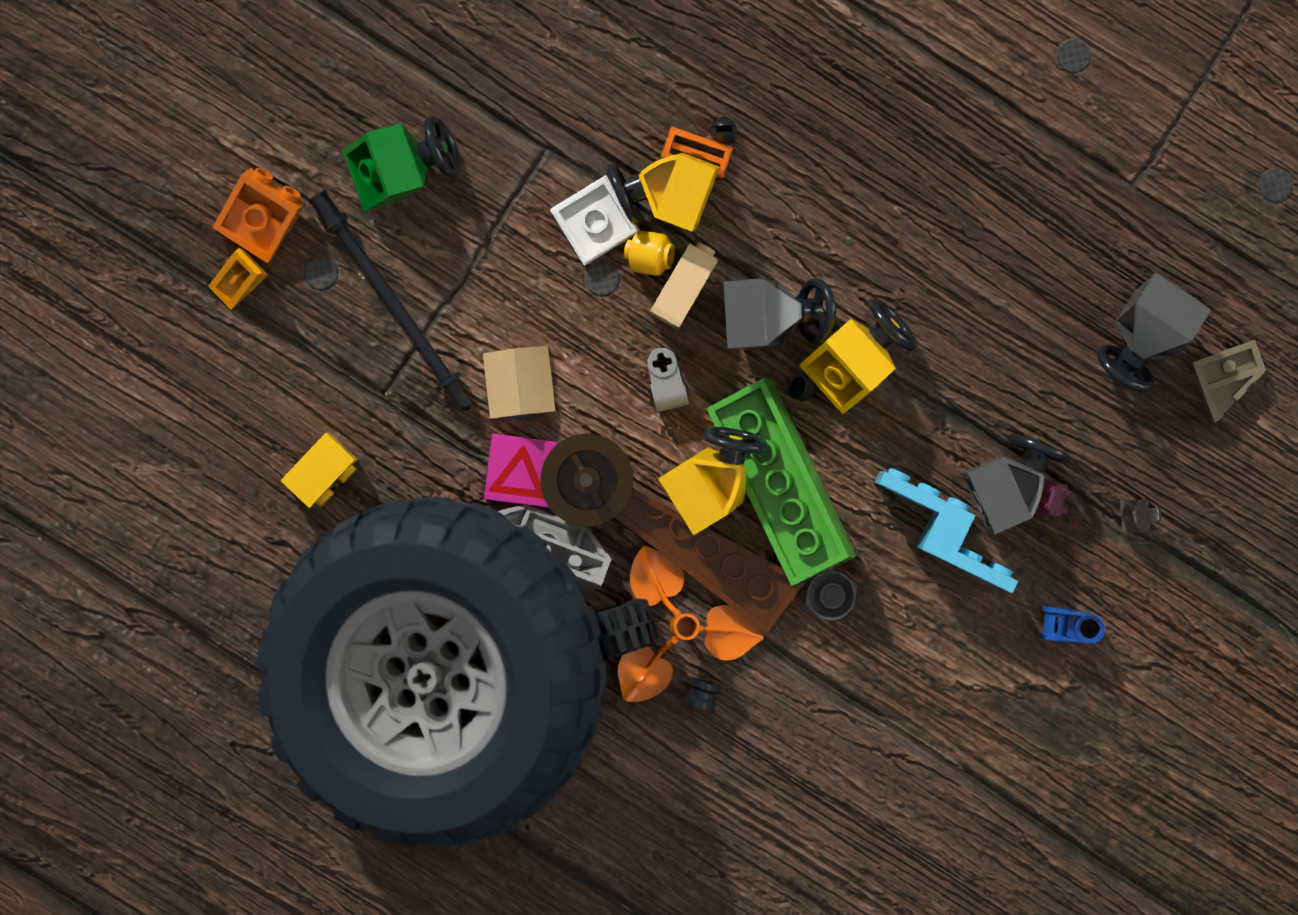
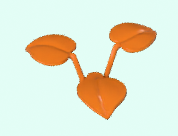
M643 546L633 560L630 571V587L636 599H647L649 606H653L662 600L663 604L673 613L674 617L669 626L672 638L660 647L655 654L649 647H644L621 656L617 675L622 699L626 702L645 701L664 691L671 681L673 668L667 660L660 658V656L679 640H691L699 632H706L704 645L707 651L713 657L726 661L741 657L764 638L761 629L730 605H720L710 609L706 616L707 626L700 625L698 619L692 614H681L680 610L667 597L675 596L681 591L685 579L683 569L661 552L649 546Z

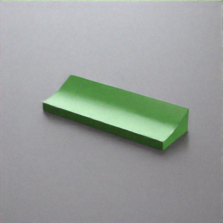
M762 378L706 408L715 427L747 431L764 438L768 443V448L765 452L757 454L746 453L744 461L746 492L791 586H796L857 557L852 543L772 379Z

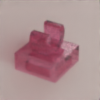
M1044 479L1043 491L1036 512L1060 517V514H1067L1068 509L1062 508L1065 496L1072 497L1073 494L1067 489L1068 485Z

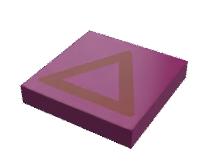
M492 434L484 499L549 507L541 490V470L547 455L558 442Z

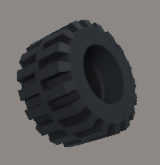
M638 598L594 611L601 633L599 636V647L605 660L647 647L659 639L647 599Z

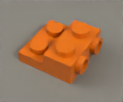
M250 168L241 174L212 228L264 262L269 263L286 234L292 230L306 203L299 200L301 194L294 188L289 186L281 188L273 183V176L266 170L261 168L253 170Z

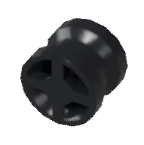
M690 677L689 685L691 688L689 694L685 695L683 703L714 712L716 708L714 700L716 695L720 693L722 686L704 679Z

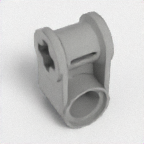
M667 348L653 350L649 354L647 361L652 382L650 385L657 413L688 406L687 393L675 354ZM663 353L665 358L671 357L672 363L667 365V371L661 372L659 367H654L652 364L653 361L657 360V354Z

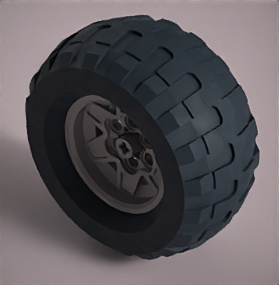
M422 497L414 500L384 503L348 518L327 532L319 540L312 543L297 559L290 575L281 582L274 595L267 617L269 624L263 630L257 656V667L261 668L262 679L258 691V702L261 715L268 716L269 724L274 734L270 742L281 763L287 760L293 772L300 779L296 783L299 789L312 802L321 801L325 806L334 811L333 818L353 830H367L378 834L379 840L410 846L426 843L427 846L457 847L467 845L469 842L477 839L493 838L513 829L547 805L575 775L599 727L601 697L606 687V665L603 653H601L599 647V636L601 633L592 606H587L578 588V585H580L579 580L566 562L561 563L546 548L548 544L539 535L524 525L521 527L507 520V517H504L499 511L476 503L464 504L444 497ZM424 613L439 615L451 621L438 630L434 624L428 621ZM388 628L391 644H379L381 637ZM417 632L425 636L427 640L426 647H422L417 643L415 637ZM448 641H453L458 645V656L453 655L448 650ZM477 647L481 650L485 660L487 673L482 671L476 664L470 662ZM395 657H399L404 661L405 671H401L395 666ZM459 673H462L469 678V688H466L459 683ZM378 687H380V688L382 689V693H381V694H380V692H379ZM405 689H409L415 694L416 703H411L406 699ZM437 697L443 698L447 702V712L442 711L438 707ZM461 708L479 711L471 723L462 727ZM413 722H417L420 726V729L415 728L410 724H412Z

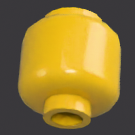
M641 230L634 235L632 240L628 239L625 244L624 258L629 260L630 268L636 273L659 276L665 270H670L673 265L675 246L670 243V239L665 234Z

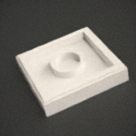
M606 175L550 209L584 266L632 238L640 231L637 225L631 224L626 217L611 182Z

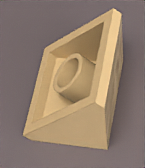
M548 346L513 348L483 353L490 419L556 411Z

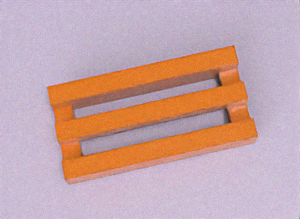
M671 126L661 159L673 155L669 153L672 148L719 164L720 168L716 177L723 179L733 147ZM678 136L725 152L724 156L721 158L673 142L674 137Z

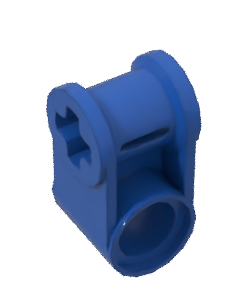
M1043 606L1042 611L1045 612L1043 633L1039 634V639L1094 644L1104 636L1105 625L1102 619L1094 614L1052 606ZM1087 619H1093L1097 624L1096 633L1091 637H1084L1080 632L1082 622Z

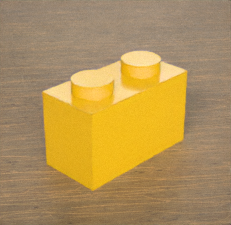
M325 433L282 478L281 482L309 508H313L316 504L322 507L334 494L330 489L339 480L345 483L357 469L353 465L358 459L330 433Z

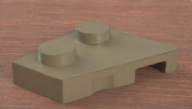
M1255 340L1191 362L1212 422L1219 421L1235 401H1238L1246 393V390L1266 371Z

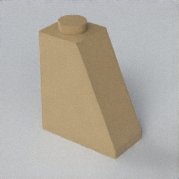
M698 242L696 247L689 243L652 306L650 314L679 330L718 262V259L713 257L715 251Z

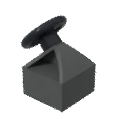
M1155 272L1134 291L1115 321L1127 346L1124 349L1114 345L1100 347L1097 352L1098 361L1107 374L1119 384L1136 392H1149L1154 387V378L1146 367L1149 360L1170 359L1192 342L1211 309ZM1107 355H1113L1118 358L1115 360L1108 357Z
M763 278L724 281L728 349L749 350L783 347L797 326L802 336L811 344H822L832 334L836 320V304L832 290L821 279L813 278L804 283L797 299L778 281ZM816 288L814 298H808L811 290ZM824 300L826 304V320L823 317L822 305ZM815 324L819 334H814L808 325Z
M1010 434L1008 441L1024 449L1020 463L1006 457H995L962 472L961 475L987 533L998 534L1032 519L1041 499L1044 483L1042 473H1045L1047 468V460L1051 459L1067 464L1071 461V456L1057 448L1028 437Z

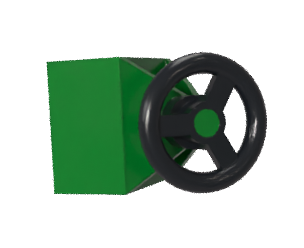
M429 116L425 120L424 134L426 140L418 142L399 123L367 132L342 150L364 212L398 203L423 187L428 167L435 164L448 178L453 179L460 174L461 162L456 143L449 129L440 118Z

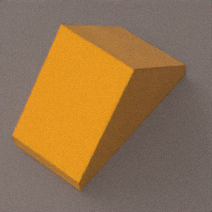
M238 248L208 287L232 310L268 274L246 251Z

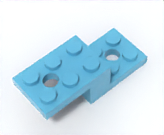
M890 468L888 473L879 471L874 482L875 484L933 511L917 543V548L1005 591L1013 593L1018 583L1017 580L1011 578L1013 571L994 562H991L988 567L981 563L983 556L961 547L976 516L968 512L971 507L970 505L951 497L945 501L938 497L941 491L927 484L919 483L918 487L908 483L910 476L896 469Z

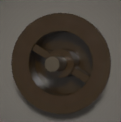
M596 434L574 435L558 443L547 455L542 466L540 478L543 497L552 512L567 523L583 527L598 526L615 518L627 505L632 494L634 482L632 467L624 451L613 441Z

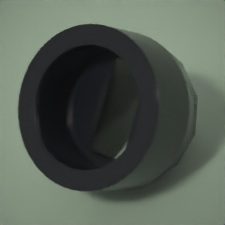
M727 117L716 119L711 125V137L714 141L722 144L732 142L737 133L736 124ZM715 127H732V132L716 133Z
M801 373L795 374L788 383L789 396L799 401H809L817 392V385L809 376Z

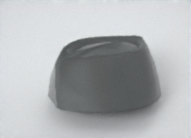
M822 572L810 582L806 601L804 602L805 606L824 620L833 621L841 619L853 609L857 585L840 572Z

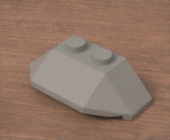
M530 505L516 506L499 511L510 522L520 527L524 525L539 535L548 544L546 548L561 563L566 562L580 582V585H578L580 591L601 588L611 562V557L608 553H605L601 544L588 527L567 523L554 514Z

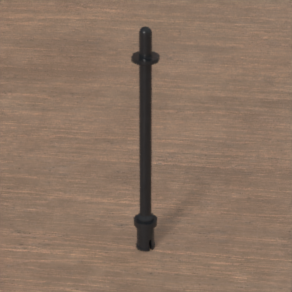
M326 190L314 195L308 202L324 222L323 228L327 233L331 232L338 236L440 379L441 383L436 389L440 392L446 388L460 409L464 411L469 410L472 407L471 400L456 381L462 374L460 372L451 374L348 229L347 220L349 217L345 212L341 213Z

